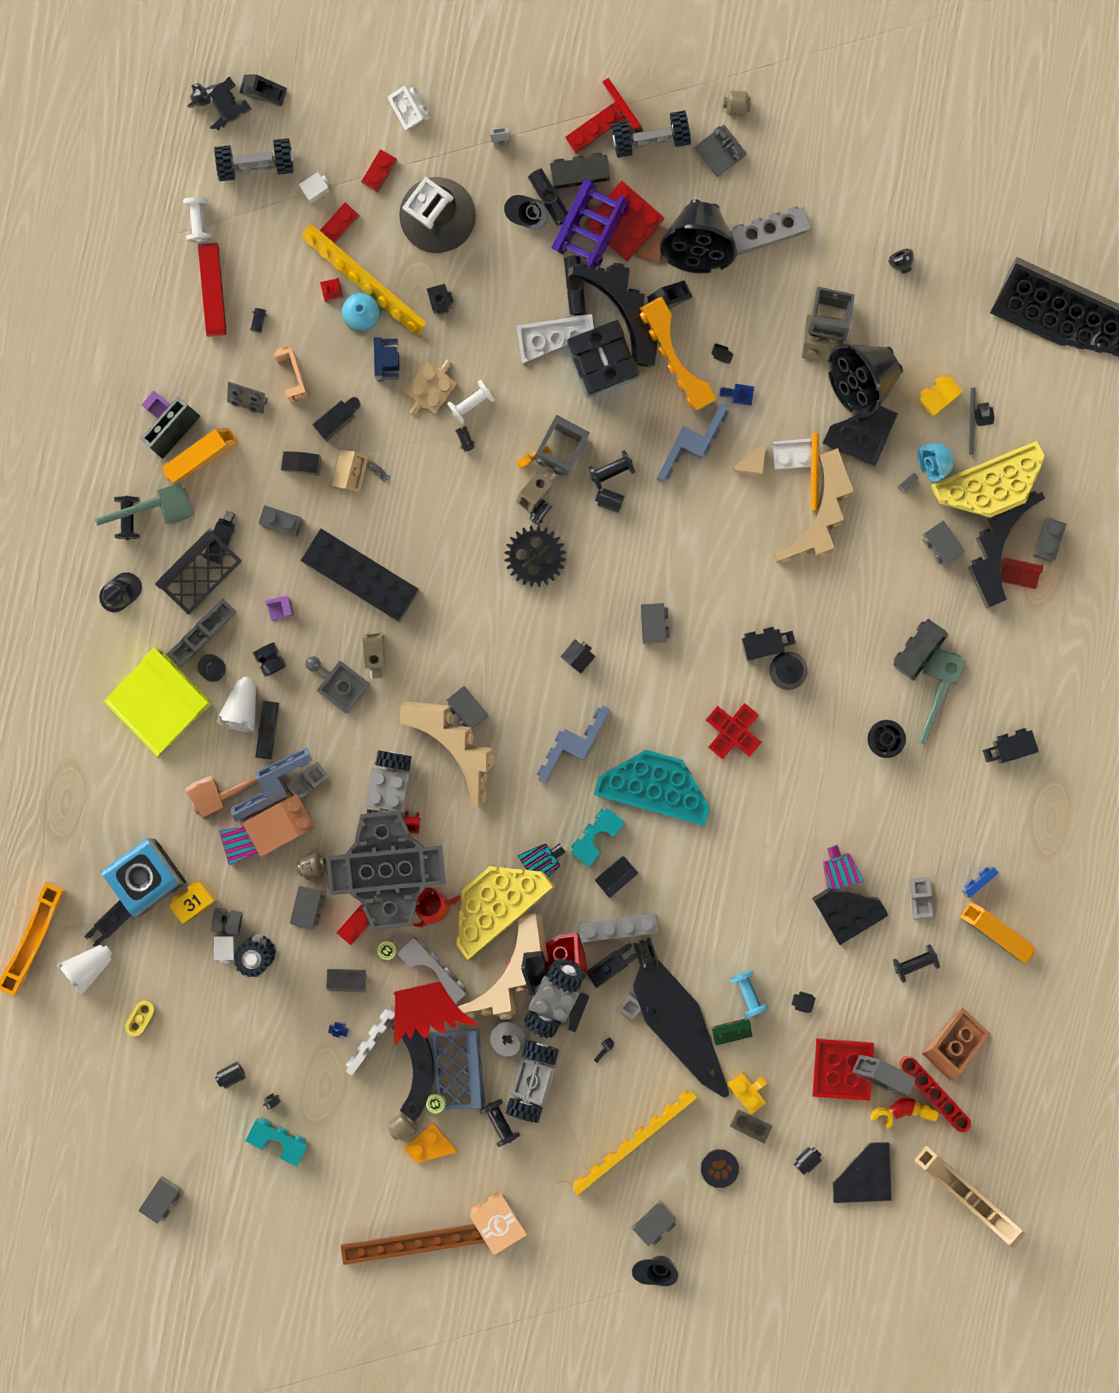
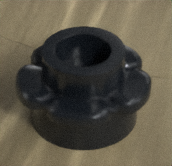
M272 1093L264 1099L263 1107L266 1106L270 1110L281 1102L278 1098L279 1095L275 1096Z

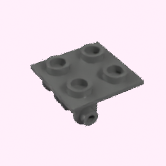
M724 124L718 126L711 135L694 147L716 177H719L747 155L746 151Z
M228 381V403L236 407L247 408L254 413L264 414V405L268 401L265 393Z

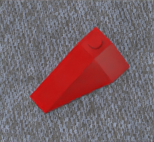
M578 933L558 935L546 943L548 957L546 963L549 970L556 959L561 958L563 960L565 958L568 962L572 960L573 964L577 963L578 967L583 968L582 971H585V975L587 974L586 954ZM511 959L506 961V969L509 963L511 962Z

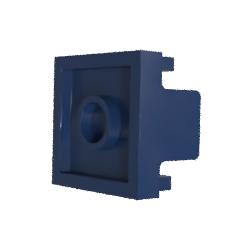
M374 337V374L377 381L399 379L398 373H385L400 370L397 347H384L398 345V339L396 338L382 339L381 337Z

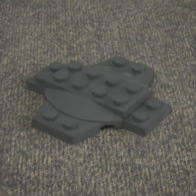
M400 810L360 814L355 843L347 853L326 856L330 895L349 893L354 899L356 898L360 901L372 930L412 926L417 899L425 887L446 884L442 845L422 846L411 836Z

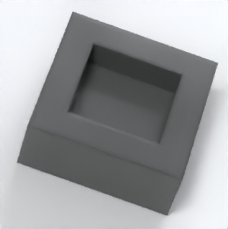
M913 473L898 488L903 493L919 477Z

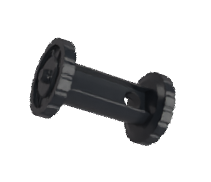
M625 450L621 451L622 458L597 470L592 466L588 467L592 476L591 480L594 481L598 490L602 489L601 482L626 470H629L631 474L636 473L632 459L629 458Z
M114 497V502L120 503L122 510L134 506L133 503L140 502V497ZM134 514L121 518V533L114 534L115 539H140V534L134 533Z
M206 654L198 661V672L207 681H219L226 673L225 663L214 654Z
M931 944L926 945V953L905 962L899 963L896 958L892 960L895 972L902 983L906 982L905 975L933 964L936 969L940 968L938 956Z
M502 1099L490 1102L479 1110L480 1114H488L501 1140L496 1143L498 1147L509 1144L520 1136L519 1132L513 1133L499 1108L503 1103Z

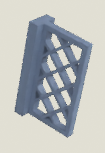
M480 1030L448 1031L445 1034L433 1032L436 1094L443 1096L447 1092L454 1099L450 1105H446L444 1110L483 1108L485 1106ZM458 1035H466V1044L463 1048L454 1041ZM438 1036H444L450 1041L444 1049L438 1045ZM451 1044L460 1050L454 1058L446 1052ZM461 1053L468 1057V1063L464 1067L456 1061ZM442 1054L451 1060L446 1068L439 1064V1058ZM452 1063L461 1069L456 1077L447 1071ZM463 1072L469 1076V1083L466 1086L457 1080ZM444 1073L452 1079V1082L447 1087L440 1081ZM454 1082L463 1089L457 1097L448 1090ZM464 1091L471 1096V1104H464L458 1099Z

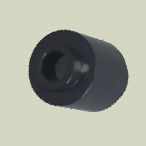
M807 1147L795 1159L794 1166L803 1175L807 1172L810 1173L822 1161L820 1159L822 1154L815 1147L812 1149Z

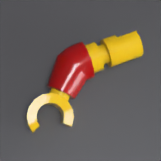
M906 1097L899 1099L889 1106V1110L882 1106L876 1107L872 1110L870 1118L872 1121H877L880 1115H886L887 1119L884 1124L888 1130L893 1124L894 1117L899 1119L904 1116H917L918 1114L920 1118L936 1122L939 1111L930 1109V1106L926 1104L921 1106L919 1102H915V1099Z

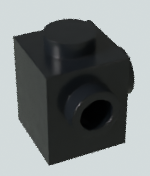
M441 284L427 288L433 314L443 315L448 313V310L452 309L451 303H454L452 293L447 292L446 285Z
M575 639L560 657L581 674L596 656L590 652L592 648L584 641L579 643Z

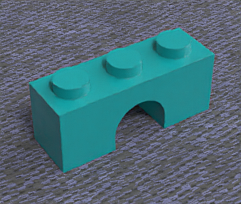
M601 808L595 816L596 822L593 825L589 823L584 829V837L581 840L577 838L571 845L573 849L571 853L588 867L601 853L593 844L594 836L598 832L604 831L614 837L625 823L608 808L605 810Z
M262 1117L261 1120L257 1118L245 1141L263 1150L267 1141L276 1139L283 1145V1153L280 1159L297 1167L309 1145L306 1139L297 1134L296 1136L289 1134V1130L279 1126L276 1128L272 1126V1122Z

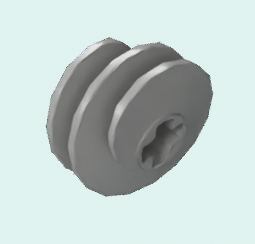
M501 1022L492 1030L490 1036L491 1045L499 1055L505 1057L514 1056L524 1046V1031L515 1022ZM503 1035H512L511 1040L513 1041L511 1043L503 1041Z

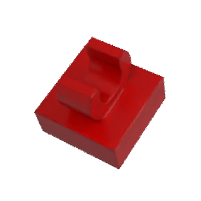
M339 278L320 282L325 302L343 298Z
M406 811L403 818L409 832L419 834L421 823L419 812H416L415 817H409V811Z

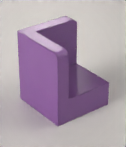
M154 390L142 403V406L157 419L171 405Z
M289 596L265 601L271 620L293 616Z

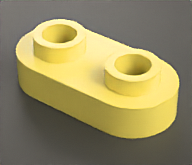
M142 1000L136 1004L125 1024V1030L130 1036H139L144 1032L155 1012V1007L151 1001ZM143 1006L148 1007L149 1010L147 1013H144L142 1011ZM133 1023L139 1025L138 1030L133 1029Z

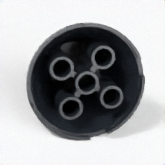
M693 199L690 201V204L684 207L660 242V253L668 259L670 265L682 271L704 274L711 273V270L717 268L723 270L734 262L737 247L719 210L718 204Z
M842 344L830 352L827 362L830 363L831 371L828 372V376L835 395L849 412L854 411L858 414V417L862 418L870 417L878 411L898 381L900 374L903 373V367L898 363L890 346Z

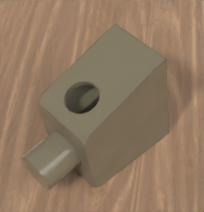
M548 468L543 474L537 472L521 490L516 502L531 513L550 491L553 485L551 481L556 477L555 473Z
M383 633L364 634L362 642L365 668H370L371 678H381V667H385L386 664ZM372 655H376L378 660H372Z

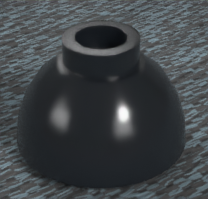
M902 249L892 254L888 262L892 268L901 271L902 274L908 273L912 270L911 265L914 261V253L912 249Z

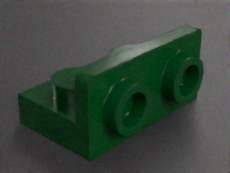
M749 1018L711 1027L715 1045L753 1036Z

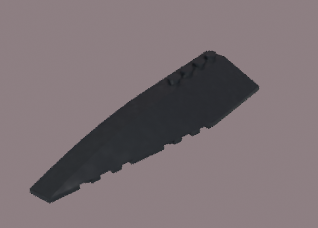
M1019 257L1015 258L990 311L991 314L1058 345L1073 346L1077 349H1089L1098 353L1104 352L1119 357L1118 303Z

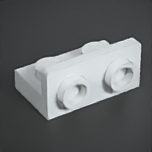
M404 85L387 97L405 130H410L423 120L430 119L429 110L422 103L419 97L420 93L413 85Z

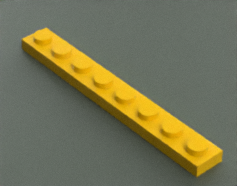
M310 224L306 227L302 239L309 246L313 247L323 258L327 259L337 270L348 277L352 283H355L362 289L364 293L372 296L380 307L384 308L395 320L404 325L409 332L417 337L423 331L427 323L314 225Z
M686 1090L678 1096L679 1100L675 1104L669 1103L663 1108L664 1113L659 1117L657 1114L648 1121V1126L644 1129L640 1127L633 1133L634 1137L629 1141L625 1139L618 1145L619 1149L615 1153L609 1152L603 1157L605 1161L600 1165L594 1164L588 1170V1175L578 1177L573 1182L574 1186L572 1187L576 1195H579L697 1098L696 1094L692 1090L689 1092Z

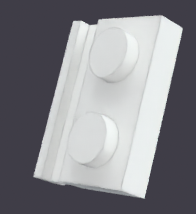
M811 439L772 442L774 470L811 467Z

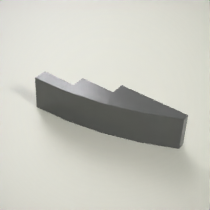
M222 599L167 653V656L181 668L236 614V611Z

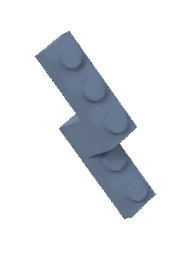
M721 402L704 436L683 426L657 480L664 482L665 479H670L674 471L671 467L674 461L678 463L682 455L680 449L700 459L703 455H708L712 447L709 443L712 438L716 439L720 431L717 428L720 421L725 422L729 414L726 411L728 405Z
M604 705L602 709L598 707L593 716L596 721L593 726L589 724L584 733L587 736L586 739L567 729L564 732L559 731L555 739L558 743L555 749L550 748L546 756L549 759L546 766L541 765L537 773L540 776L538 780L543 783L546 782L562 750L584 760L610 709Z
M307 747L255 772L256 779L263 792L231 807L235 822L248 818L250 814L256 811H263L268 805L279 803L287 797L286 789L279 776H286L293 769L304 767L312 761Z

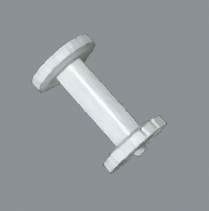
M190 197L183 200L184 205L190 206L192 234L186 236L188 242L212 240V235L205 233L203 205L209 203L207 197Z
M481 380L477 382L480 389L456 407L451 402L447 403L453 412L452 415L456 416L461 424L465 423L462 415L487 398L491 403L495 401L489 388H486Z

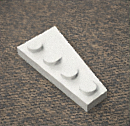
M592 314L517 325L522 364L565 346L567 340L571 337L594 329Z
M393 1007L390 1010H384L379 1017L382 1020L378 1026L374 1024L369 1031L370 1038L368 1041L363 1040L357 1048L360 1052L356 1058L352 1056L347 1062L346 1066L349 1068L346 1072L351 1076L395 1016V1009Z

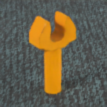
M548 446L544 447L542 452L546 454L551 453ZM536 452L519 459L516 462L519 469L535 461L533 458Z

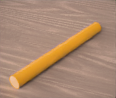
M812 433L811 510H818L819 433Z

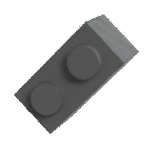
M264 505L258 523L261 526L297 537L303 519Z
M1051 518L1045 519L1033 556L1050 562L1054 561L1067 524Z
M944 520L923 534L924 539L922 540L928 549L932 548L935 553L933 556L939 565L942 563L945 566L965 553Z
M664 603L641 604L643 644L665 643L666 638H669V627H665V619H668V607L664 608Z
M465 686L447 699L449 703L447 706H450L452 714L457 713L461 717L458 721L462 726L472 727L473 729L489 716Z
M299 886L290 924L313 929L314 925L318 926L320 915L317 914L318 909L323 906L325 896L322 895L323 891Z
M160 1177L138 1211L157 1224L160 1220L165 1221L171 1212L168 1208L171 1204L175 1205L181 1197L179 1194L181 1188L165 1177Z
M660 1200L632 1226V1229L649 1247L651 1244H657L662 1239L660 1236L662 1233L672 1230L676 1225L675 1221L677 1219Z

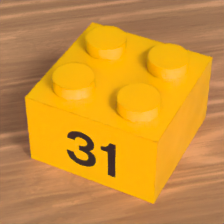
M205 881L193 882L187 887L188 891L185 894L183 892L179 893L171 899L173 903L169 907L182 924L189 922L218 900Z

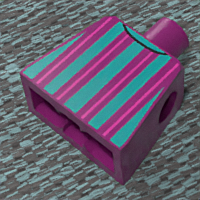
M244 827L219 830L229 866L257 853Z
M838 845L827 848L830 859L823 861L826 888L836 889L837 891L864 881L850 853L841 855Z

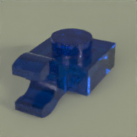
M735 384L734 389L721 387L719 396L733 398V404L751 406L754 386Z
M335 1022L329 1025L328 1033L332 1034V1037H347L350 1028L345 1027V1023Z

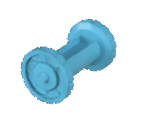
M753 970L741 972L739 975L729 979L731 983L738 982L749 1008L744 1013L745 1018L758 1015L769 1008L767 1004L760 1005L749 979L754 974Z

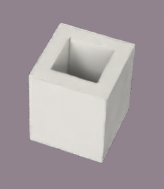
M318 172L299 184L300 189L311 204L330 192L328 188L330 185L325 175L320 176Z
M215 936L214 960H219L220 964L231 963L236 953V936Z

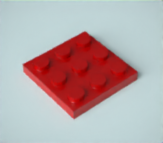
M621 180L608 197L616 201L619 200L620 196L625 197L629 200V208L622 216L608 246L628 262L665 218ZM602 202L595 212L610 218L614 208ZM591 218L584 223L592 232L600 236L606 226Z
M816 1038L812 1097L870 1101L872 1083L852 1073L859 1055L873 1057L874 1042Z

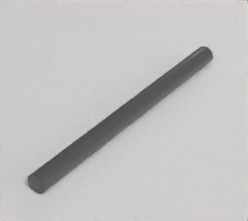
M971 388L969 455H974L975 388Z

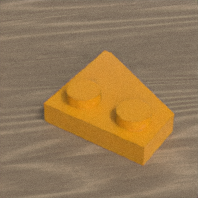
M434 1123L430 1124L404 1148L416 1163L457 1152V1149Z

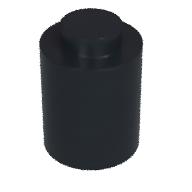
M603 488L602 491L598 490L595 501L598 502L597 506L619 514L625 495Z
M236 1061L218 1071L215 1079L219 1087L223 1086L227 1089L246 1079V1074L240 1063Z

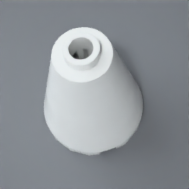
M242 677V679L237 680L217 718L218 724L224 726V723H226L230 729L242 732L254 731L256 684L253 683V679Z
M98 945L61 962L57 966L81 996L112 961L110 956L113 954L107 946L102 947Z

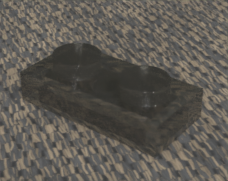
M737 1109L729 1125L731 1128L764 1144L773 1127L771 1124L740 1109Z

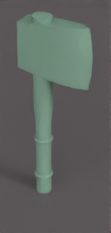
M178 483L158 490V497L95 518L97 526L105 523L108 524V522L160 506L165 523L172 524L188 519L194 515V512L188 501L186 489L182 488L181 484Z
M941 648L936 651L924 667L923 672L925 675L942 679L918 739V742L924 745L950 683L958 682L966 662L960 659V655L956 653L951 654Z

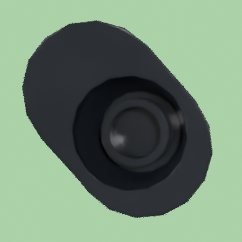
M514 195L507 199L504 205L506 217L517 225L536 230L542 228L547 222V209L538 199L524 195Z
M125 572L117 575L104 585L100 591L99 600L102 607L109 612H120L139 597L142 583L133 573Z
M658 1255L652 1259L637 1262L632 1268V1276L641 1284L670 1286L677 1281L678 1271L668 1257Z

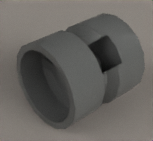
M215 907L211 932L223 933L226 931L227 935L238 936L243 912L235 910L228 912L227 909ZM224 919H227L226 925L223 924Z

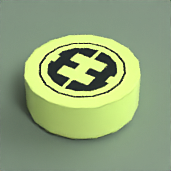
M390 941L382 942L377 949L378 956L383 960L394 958L397 951L396 946Z
M433 1094L428 1097L426 1107L431 1113H440L446 1108V1100L441 1094Z

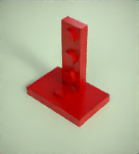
M609 77L602 83L614 102L565 136L576 154L611 130L612 123L622 122L627 119L636 133L644 131Z

